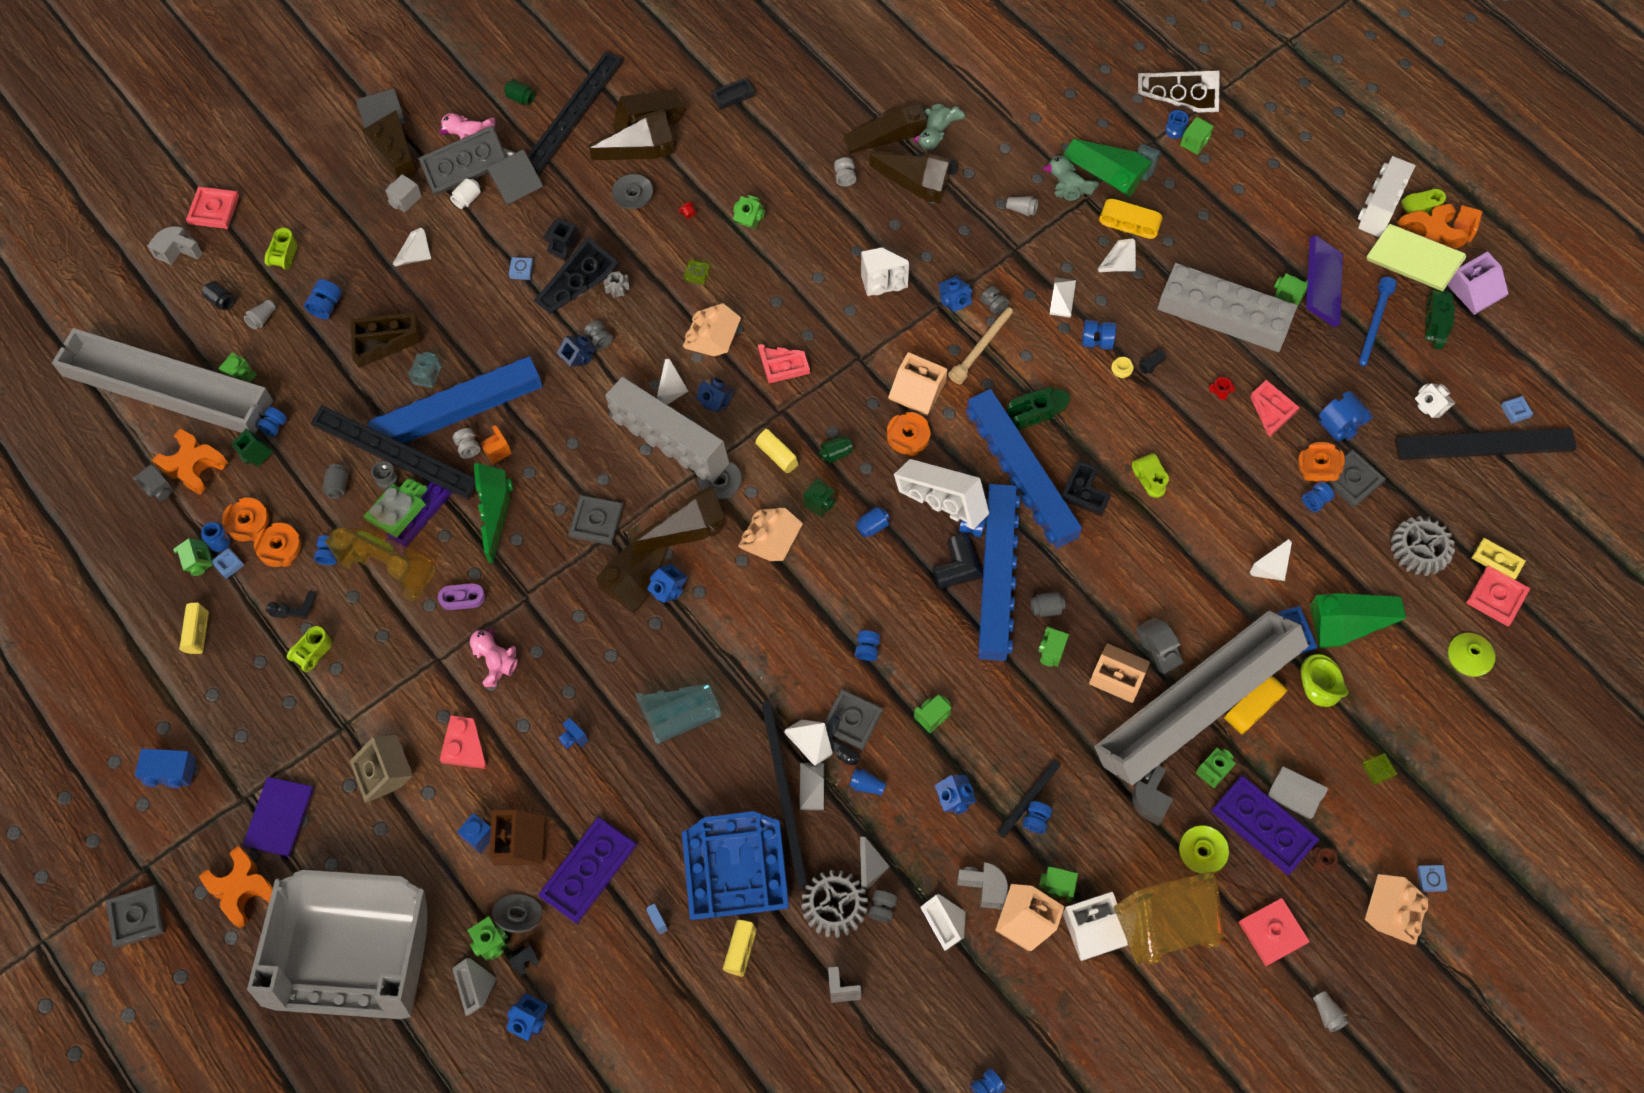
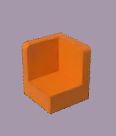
M1462 205L1455 217L1453 229H1465L1470 237L1467 242L1472 241L1478 230L1482 211Z
M496 425L492 427L495 435L480 443L492 464L512 454L507 441Z

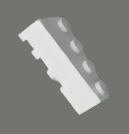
M1392 156L1389 164L1384 163L1379 173L1383 176L1382 178L1377 177L1372 188L1375 190V193L1370 192L1365 202L1368 207L1367 209L1362 208L1358 217L1361 220L1358 229L1381 237L1416 165Z
M909 459L894 474L899 492L920 503L928 502L932 509L938 512L944 510L950 513L951 519L957 522L961 519L967 522V527L973 530L989 515L981 480L978 477Z

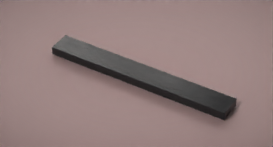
M605 51L527 155L537 175L540 176L623 64V58Z
M323 405L320 406L310 423L321 431L468 501L476 489L474 477Z
M1572 428L1397 437L1395 440L1399 460L1575 451L1577 448Z
M770 701L762 702L798 892L806 891L807 880L772 704Z

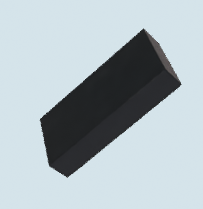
M746 77L711 91V96L719 110L754 97L755 90Z

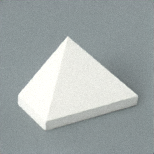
M422 228L410 233L393 262L394 266L431 259L425 231Z
M1118 240L1099 266L1098 271H1136L1135 240Z
M1055 277L1049 315L1071 317L1076 280Z
M665 359L657 398L668 405L687 393L688 390L670 359Z
M1288 539L1254 563L1249 573L1255 577L1285 581L1292 542Z
M801 719L785 729L784 733L814 766L832 755L825 723Z
M940 894L935 895L920 907L944 951L964 938V910Z

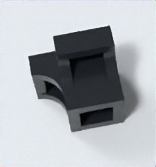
M558 217L556 221L552 222L543 238L546 242H549L547 252L566 262L582 236L575 225Z

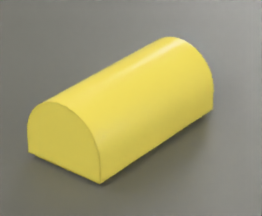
M765 429L758 436L755 442L756 445L785 473H790L798 466L796 456L768 429Z
M1486 538L1482 539L1471 559L1482 565L1490 566L1514 580L1526 560Z
M198 602L189 603L185 608L179 649L189 654H202L204 650L209 611Z
M736 921L723 966L725 972L741 977L744 976L757 932L752 922Z

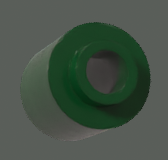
M512 79L510 82L508 81L504 87L506 98L523 106L525 104L531 105L535 98V91L530 86L515 79Z
M838 436L823 442L819 449L822 460L827 461L829 464L849 456V453L853 452L848 436Z

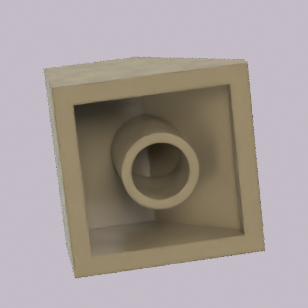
M397 735L372 737L350 760L365 802H370L400 789L413 776Z

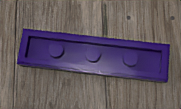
M430 482L427 486V491L420 498L426 505L397 538L389 533L386 534L387 537L406 549L452 493Z

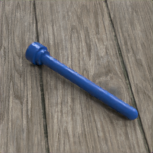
M1383 277L1380 279L1378 285L1380 296L1359 359L1360 366H1366L1388 296L1395 292L1397 282L1393 278Z

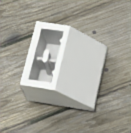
M884 248L861 252V277L867 296L881 295L885 292L900 291L908 288V260Z
M1113 892L1065 908L1063 917L1080 961L1128 945L1122 914Z

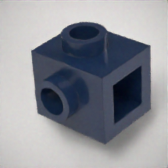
M584 335L566 336L557 354L570 367L584 366L592 360V355L596 348Z
M714 377L700 383L696 400L701 402L704 408L719 412L727 409L735 390L725 385V381Z

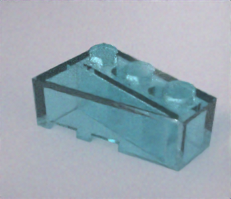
M709 684L679 688L678 691L671 692L660 690L655 694H635L656 745L721 717L718 702Z

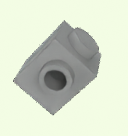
M401 175L385 190L389 204L403 212H406L422 197L418 185L404 175Z

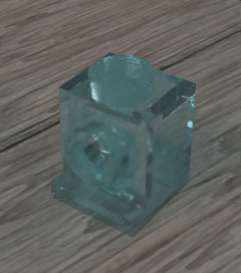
M424 352L423 355L417 354L411 370L408 371L412 384L433 388L441 365L438 358L430 352Z

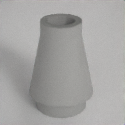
M1033 196L1008 197L1006 208L1028 217L1030 215L1035 216L1038 208V199H1034Z
M266 300L246 311L244 320L252 329L262 328L276 307L270 300Z
M1326 991L1313 998L1323 1025L1330 1032H1335L1348 1024L1347 1014L1331 999Z

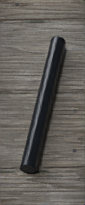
M1053 760L996 832L1001 838L1006 837L1027 810L1030 802L1034 801L1059 769L1061 764L1057 760Z

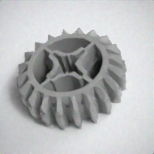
M1421 516L1415 520L1411 517L1395 529L1394 535L1391 538V543L1393 544L1391 551L1396 552L1394 559L1401 560L1399 566L1404 564L1407 566V572L1413 569L1415 575H1418L1421 571L1424 576L1429 575L1430 572L1434 575L1439 570H1444L1452 560V555L1455 552V549L1452 548L1455 541L1450 540L1452 533H1445L1446 526H1438L1439 520L1432 523L1430 517L1424 521ZM1408 535H1410L1411 537L1410 546L1407 545L1406 537ZM1435 546L1438 547V551H1439L1438 557H1436L1435 554H1434V553H1435V550H1434V547H1435Z
M833 870L829 871V877L827 878L823 872L820 873L821 881L813 877L811 880L814 887L811 885H806L805 890L810 894H802V900L806 902L801 904V909L809 910L803 914L804 919L812 918L808 923L810 928L818 924L816 928V933L818 934L822 932L823 928L826 929V937H830L831 931H835V937L839 938L840 930H843L846 936L849 935L848 927L850 926L853 930H857L858 926L855 921L863 923L864 918L860 914L867 913V908L861 906L868 903V898L861 897L865 894V889H857L860 886L859 880L851 883L853 879L851 874L844 879V872L842 870L839 871L838 877L834 876ZM832 886L843 887L850 893H837ZM824 889L826 899L820 903V906L814 908L816 896ZM831 896L832 899H836V902L840 901L839 913L836 908H833V905L830 907ZM854 900L855 908L851 915L845 919L843 908L849 905L850 901ZM831 914L838 922L827 921L819 915Z

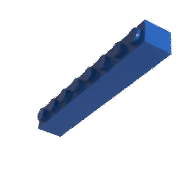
M529 356L518 359L507 366L498 367L485 375H478L470 381L459 383L445 391H439L428 398L419 399L403 408H397L383 416H377L368 421L367 425L369 428L405 444L540 389L542 384Z
M987 390L968 399L967 417L970 421H974L978 434L987 441L990 453L998 458L1001 470L1004 473L1007 472L1011 485L1016 486V490L1018 489L1022 495L1023 504L1033 512L1034 521L1037 525L1042 526L1047 541L1053 543L1057 549L1079 538L1082 527L992 390Z
M989 484L987 498L989 515L986 519L978 659L1006 661L1007 654L1012 653L1013 640L1008 638L1009 632H1013L1014 618H1010V611H1014L1015 597H1011V590H1015L1016 576H1012V569H1016L1017 555H1013V548H1017L1018 535H1014V528H1018L1019 515L1015 514V508H1019L1020 495L1016 494V486Z

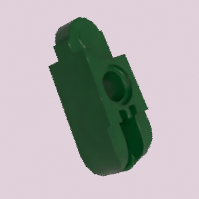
M1431 289L1426 302L1425 341H1431L1432 349L1436 350L1443 349L1445 343H1447L1449 333L1454 327L1455 305H1453V296L1448 291Z
M1053 387L1024 394L1010 401L1006 413L1018 430L1025 429L1052 419L1055 414L1066 411L1069 406L1070 395L1064 390H1053Z

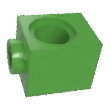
M1196 117L1184 132L1180 146L1198 155L1210 140L1214 126Z

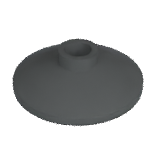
M629 174L619 178L612 188L614 201L626 209L643 207L651 200L653 195V187L650 181L638 174Z
M729 462L727 468L713 483L698 477L700 491L712 486L718 500L734 495L742 483L741 472L732 462Z
M513 894L505 896L495 903L492 917L496 925L501 929L521 933L532 930L540 923L542 908L535 899L529 896Z

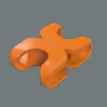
M1452 204L1435 207L1431 212V216L1424 211H1416L1402 216L1397 222L1399 228L1452 249L1464 246L1470 238L1465 229H1453L1446 224L1453 219L1456 213Z
M179 429L173 435L181 446L179 451L172 456L158 453L151 461L161 472L172 479L179 478L188 489L201 495L207 488L199 478L201 472L209 467L223 470L228 462L220 452L209 445H200L193 435Z
M236 846L230 851L234 867L228 876L219 878L209 870H205L199 875V878L209 893L221 899V910L235 926L241 929L248 923V918L244 912L245 903L254 896H261L269 903L273 887L268 880L257 874L258 867L250 856L240 846Z

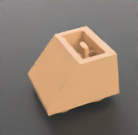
M723 303L697 311L692 318V325L685 335L686 339L683 347L710 356L727 353L741 317Z
M908 352L898 369L889 399L928 416L946 383L947 368Z
M786 508L760 509L752 516V522L743 533L738 547L768 561H783L803 523Z
M1107 643L1089 684L1133 703L1150 661Z
M1378 874L1365 920L1377 931L1416 945L1418 936L1422 931V921L1428 909L1429 899L1405 877Z
M1011 884L995 931L1027 951H1032L1057 930L1064 906L1033 886Z

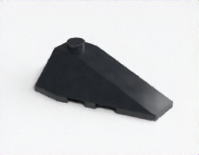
M587 236L534 301L551 314L605 280L619 262Z

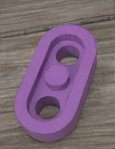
M474 583L445 586L438 593V601L446 610L476 608L485 600V593L482 587ZM477 595V598H476V599H474V600H471V599H470L471 596ZM454 597L452 602H448L449 598Z

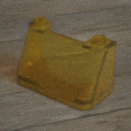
M340 527L335 529L325 541L339 565L347 569L355 562L365 565L370 556L388 564L387 571L389 575L400 582L405 590L403 596L414 603L435 572V567L429 558L372 529Z
M1207 872L1141 889L1114 906L1136 964L1147 962L1148 966L1162 961L1161 956L1168 952L1197 944L1212 949L1221 945V940L1225 938L1218 881L1214 872Z

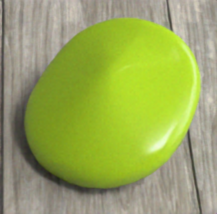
M1314 654L1308 656L1303 661L1301 679L1304 691L1311 702L1317 706L1331 707L1337 704L1342 697L1348 695L1349 692L1344 684L1341 670L1331 658L1321 654Z

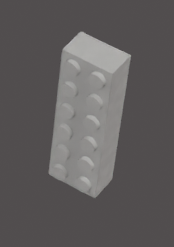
M1175 263L1157 310L1279 352L1298 305Z
M622 377L605 395L608 408L611 410L612 419L620 426H626L635 436L640 435L650 446H657L667 457L677 459L684 468L694 470L701 479H707L713 483L729 465L723 440Z

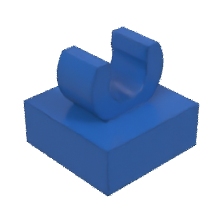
M570 718L563 723L566 732L559 739L566 749L570 748L575 742L580 747L588 742L586 734Z

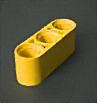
M1116 199L1106 200L1099 217V221L1107 227L1148 239H1153L1157 236L1163 220L1159 212Z
M1272 675L1239 701L1226 714L1224 719L1242 735L1288 689Z

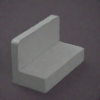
M1282 767L1276 775L1268 797L1274 802L1312 819L1328 788Z
M829 967L828 977L831 1003L861 1000V985L840 987L838 967Z

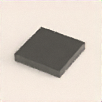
M394 88L356 100L365 128L395 110L398 113L401 124L405 123Z
M524 149L487 167L506 205L543 187Z
M1352 449L1345 455V466L1339 479L1336 481H1326L1325 483L1350 506L1355 508L1383 484L1386 479Z
M580 495L569 530V537L613 546L624 504Z
M841 689L824 721L826 730L832 717H838L840 723L834 738L863 751L884 709Z
M156 885L106 900L114 948L165 933L159 892Z

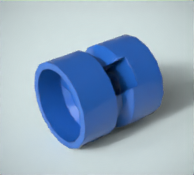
M319 279L312 289L313 294H309L306 299L304 308L317 318L329 319L334 310V305L338 303L342 296V291L334 283Z
M1085 319L1082 347L1094 348L1098 345L1100 349L1112 350L1115 340L1116 323L1104 321L1102 324H1099L1096 320ZM1095 332H1099V338L1094 337Z

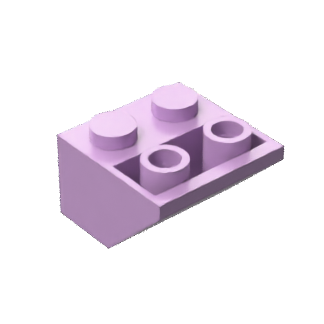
M1488 251L1459 267L1448 283L1450 289L1474 315L1508 295L1502 266Z

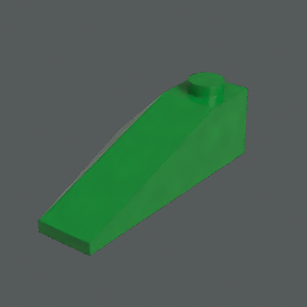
M1073 139L1063 154L1070 162L1129 198L1153 163L1135 151Z
M475 463L476 491L479 494L480 502L483 503L478 504L481 520L485 522V524L481 525L484 553L488 563H493L510 503V491H513L512 479L507 477L505 470Z
M1343 593L1316 595L1310 604L1318 648L1342 647L1355 639L1363 638L1369 633L1379 629L1382 630L1406 619L1402 598L1396 596Z

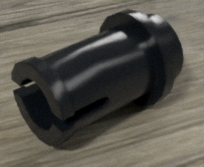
M1156 349L1150 356L1141 359L1139 364L1141 372L1144 374L1153 373L1154 368L1166 360L1165 353L1161 349Z

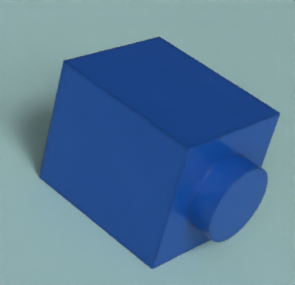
M473 813L459 828L457 833L462 840L481 854L490 843L491 827Z

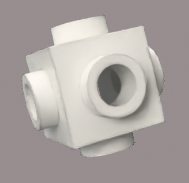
M1428 383L1418 391L1419 395L1415 398L1419 403L1417 405L1424 414H1429L1432 418H1440L1455 404L1454 400L1449 396L1450 391L1443 384Z

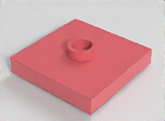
M198 187L186 218L187 223L228 229L240 196L238 191Z
M1487 566L1466 603L1502 624L1509 626L1530 588Z
M1282 898L1238 922L1265 966L1274 963L1310 942Z

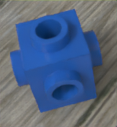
M958 276L938 284L940 299L945 307L948 306L953 312L962 310L964 307L972 304V289L968 283L963 282Z
M672 564L665 565L653 573L647 590L663 603L676 600L683 592L681 588L687 576Z
M951 775L935 785L944 812L961 814L968 811V806L976 802L974 791L967 775Z
M526 993L510 1008L507 1014L509 1022L506 1030L529 1041L535 1033L539 1034L542 1031L546 1022L543 1018L548 1005Z

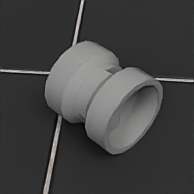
M845 157L836 160L834 169L837 173L835 176L837 184L840 186L854 184L856 182L854 161L851 158Z
M471 428L458 430L452 437L455 445L459 446L458 452L461 458L474 457L481 450L479 443L475 441L476 436Z

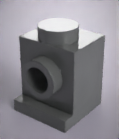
M152 464L133 477L150 498L155 496L159 502L167 499L174 492L173 488Z

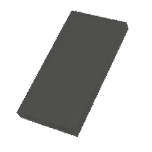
M492 125L421 156L419 161L432 193L436 196L459 186L466 178L475 179L489 173L487 167L507 157Z

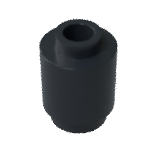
M217 281L209 282L203 287V298L217 309L225 311L233 306L235 299L232 293Z

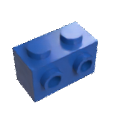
M141 749L135 777L142 782V785L148 787H157L158 784H164L167 787L176 789L181 788V785L190 786L196 758L188 751Z

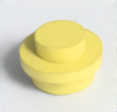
M1119 357L1112 363L1111 370L1115 376L1126 378L1132 374L1133 364L1127 357Z

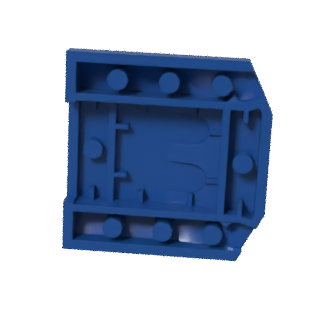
M754 811L704 817L698 823L682 832L690 920L789 909L779 820Z

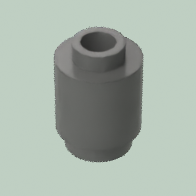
M331 464L326 469L322 492L327 497L337 499L345 494L348 478L346 467L339 464Z
M1059 592L1037 594L1036 597H1031L1030 599L1033 616L1061 615L1062 610H1065L1064 596H1060Z

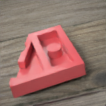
M762 344L758 345L768 384L810 374V368L804 351L787 350L781 347H777L776 350L765 348V345Z
M1267 380L1252 392L1250 396L1269 437L1295 415L1300 408Z
M450 716L440 756L441 763L486 769L487 765L483 756L482 745L478 736L476 722L473 718Z

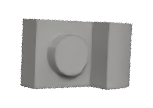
M168 227L159 231L147 245L154 258L170 265L173 264L180 253L197 260L203 254L198 246V242L188 237L181 227Z
M984 862L982 872H978V869L973 867H965L964 870H959L957 885L981 888L980 907L1003 909L1007 898L1008 885L1004 874L999 868Z

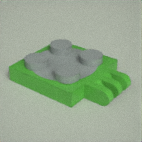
M408 478L401 487L392 484L363 517L369 523L397 538L426 505L420 498L427 491V487L412 478Z

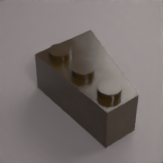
M396 110L362 130L368 146L396 180L401 175L409 179L417 174Z
M415 312L350 319L352 359L358 368L421 342L420 321Z

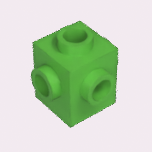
M748 195L747 198L741 196L740 200L736 201L733 212L735 214L733 220L737 224L756 230L759 221L763 220L765 214L764 206L759 202L760 199Z
M490 917L485 918L467 930L473 940L470 943L472 950L476 956L482 955L485 960L499 957L503 954V949L508 947L504 941L508 936L499 926L496 927Z

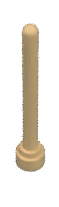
M1007 307L962 364L951 369L948 375L953 382L962 384L965 381L969 367L1012 315L1013 309L1011 307Z

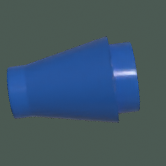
M855 768L849 786L853 787L854 791L881 796L886 782L863 768L861 770Z

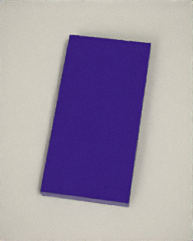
M1315 235L1310 238L1306 309L1335 327L1340 325L1343 254Z
M1243 775L1211 810V812L1287 876L1290 875L1319 841L1318 837Z
M597 817L539 892L538 896L578 925L637 847V844L603 819Z

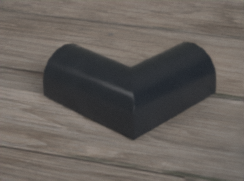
M1078 460L1061 497L1065 502L1102 517L1111 495L1091 487L1099 468Z
M958 534L951 537L947 541V546L952 562L932 567L939 590L981 579L983 576L968 534Z

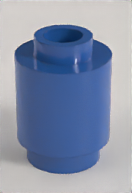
M875 507L861 516L855 525L864 538L872 537L889 525L888 520L890 517L884 508L879 509Z
M209 522L203 526L201 536L211 550L221 552L229 547L231 538L221 524Z

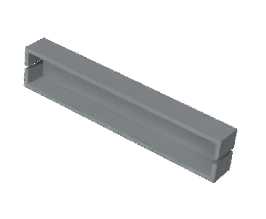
M75 328L72 329L64 342V345L75 358L73 359L68 351L61 347L52 362L63 377L241 433L247 428L255 434L258 430L256 424L261 419L260 416L265 417V411L273 402L265 387Z
M1271 611L1265 613L1095 745V750L1103 767L1131 785L1141 780L1151 770L1309 647L1301 625L1289 619L1284 620L1282 616Z

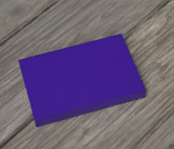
M267 777L242 846L291 857L314 788L308 785Z

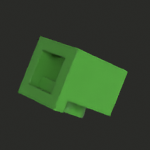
M1287 273L1284 277L1280 276L1274 286L1277 289L1274 297L1299 306L1306 294L1308 279L1306 282H1303L1299 278Z
M231 353L218 368L223 375L249 383L257 375L256 372L251 370L245 359L234 353Z
M188 538L173 549L174 553L179 554L183 571H189L192 576L203 574L206 569L213 565L205 541Z
M1049 627L1046 628L1038 651L1042 653L1040 662L1043 665L1058 667L1069 634Z
M937 695L934 699L929 698L921 706L922 710L919 707L915 709L914 718L929 733H932L951 715V703L943 695Z
M1216 748L1199 766L1196 774L1215 789L1235 766L1234 757L1228 750L1222 749L1221 751ZM1215 761L1219 763L1222 767L1217 766L1215 764Z
M1048 867L1046 874L1041 873L1039 888H1043V892H1047L1050 897L1062 898L1064 896L1066 897V902L1071 903L1074 897L1078 873Z

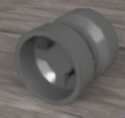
M996 286L989 287L980 297V301L985 306H989L990 311L995 316L1002 313L1010 302L1005 295L1000 294Z
M600 320L592 321L584 329V334L589 340H592V345L596 350L608 347L613 340V336L609 331H605V325Z
M379 461L373 465L371 474L380 489L387 490L392 484L397 485L398 476L392 464L387 461Z
M874 891L872 898L874 903L869 909L868 916L877 921L892 922V908L896 906L898 897L889 892Z

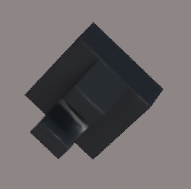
M528 940L506 954L512 967L521 975L526 973L523 967L525 961H531L534 967L539 964Z

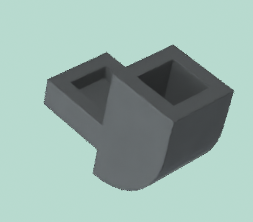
M1154 617L1135 627L1142 647L1152 652L1159 672L1165 674L1183 664L1177 648L1180 645L1179 641L1165 622Z
M1160 765L1156 767L1154 772L1151 770L1143 782L1139 780L1136 783L1132 794L1133 805L1136 811L1142 817L1158 826L1173 801V798L1156 790L1166 771Z

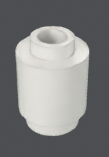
M464 179L452 192L451 201L460 209L468 207L481 193L480 185L474 179Z

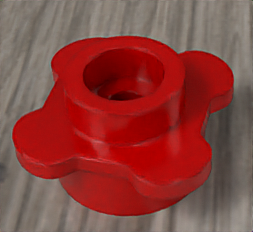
M1218 377L1215 383L1209 386V391L1215 393L1220 400H1226L1227 395L1235 391V386L1228 378Z

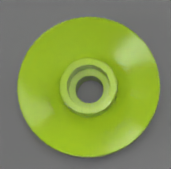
M1459 634L1448 646L1447 654L1451 665L1463 675L1469 677L1483 676L1494 666V649L1484 637L1478 634ZM1471 649L1475 650L1477 655L1473 654Z
M1196 826L1189 829L1181 838L1179 852L1183 862L1189 869L1199 874H1212L1219 871L1226 864L1229 856V847L1224 836L1216 829L1209 826ZM1198 849H1204L1206 856H1201Z

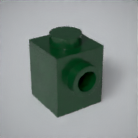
M247 428L231 444L239 453L238 457L244 463L249 464L251 462L257 467L273 452L263 439Z
M817 478L803 494L804 506L822 518L827 511L833 508L836 502L835 490Z

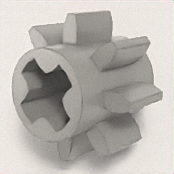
M620 271L610 273L607 279L603 280L606 294L611 293L613 298L624 296L625 290H630L628 276H623Z

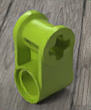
M1432 189L1410 194L1401 201V204L1406 214L1424 211L1431 216L1432 210L1445 202L1446 195L1440 189Z
M280 228L275 231L270 246L265 253V264L272 267L275 265L285 270L290 269L298 244L289 229Z
M1151 453L1132 461L1133 472L1142 483L1147 494L1154 498L1163 496L1169 482V477L1156 454Z
M319 626L311 627L288 651L287 659L291 662L295 661L301 666L302 671L309 672L331 648L332 639L323 628ZM321 636H322L321 641L318 642V643H315V640H316L318 637H321Z

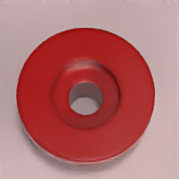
M687 202L679 209L680 214H684L686 219H690L696 214L693 202Z

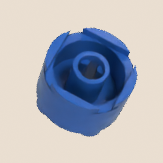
M1352 391L1342 394L1344 398L1340 401L1334 399L1319 415L1321 419H1318V422L1338 442L1344 438L1347 440L1352 439L1358 433L1357 429L1361 425L1367 424L1373 418L1370 410Z

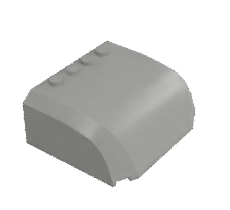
M301 870L295 872L294 876L283 880L276 879L247 987L248 992L261 1007L276 1011L390 1019L411 1017L427 934L428 916L424 890L412 885L401 876Z

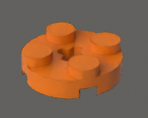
M906 412V415L899 416L898 414L894 416L887 426V443L901 454L917 455L926 448L930 441L931 433L927 420L914 412ZM912 430L913 436L906 437L903 433L904 431Z
M1313 443L1309 445L1308 449L1305 451L1303 449L1299 454V470L1307 481H1336L1344 470V453L1341 450L1335 449V445L1331 443ZM1319 460H1324L1325 464H1318Z
M238 499L240 502L234 505L231 503L225 509L222 515V524L226 532L234 540L242 542L254 541L260 530L263 528L267 529L269 512L257 499ZM248 515L250 521L243 524L241 519H245Z
M274 523L271 527L263 528L259 531L254 540V549L264 564L271 567H287L293 563V560L301 550V538L291 525ZM279 541H281L282 546L278 549H275L273 544H277Z

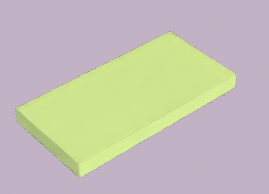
M1392 224L1387 226L1367 255V261L1440 291H1444L1466 258V254Z

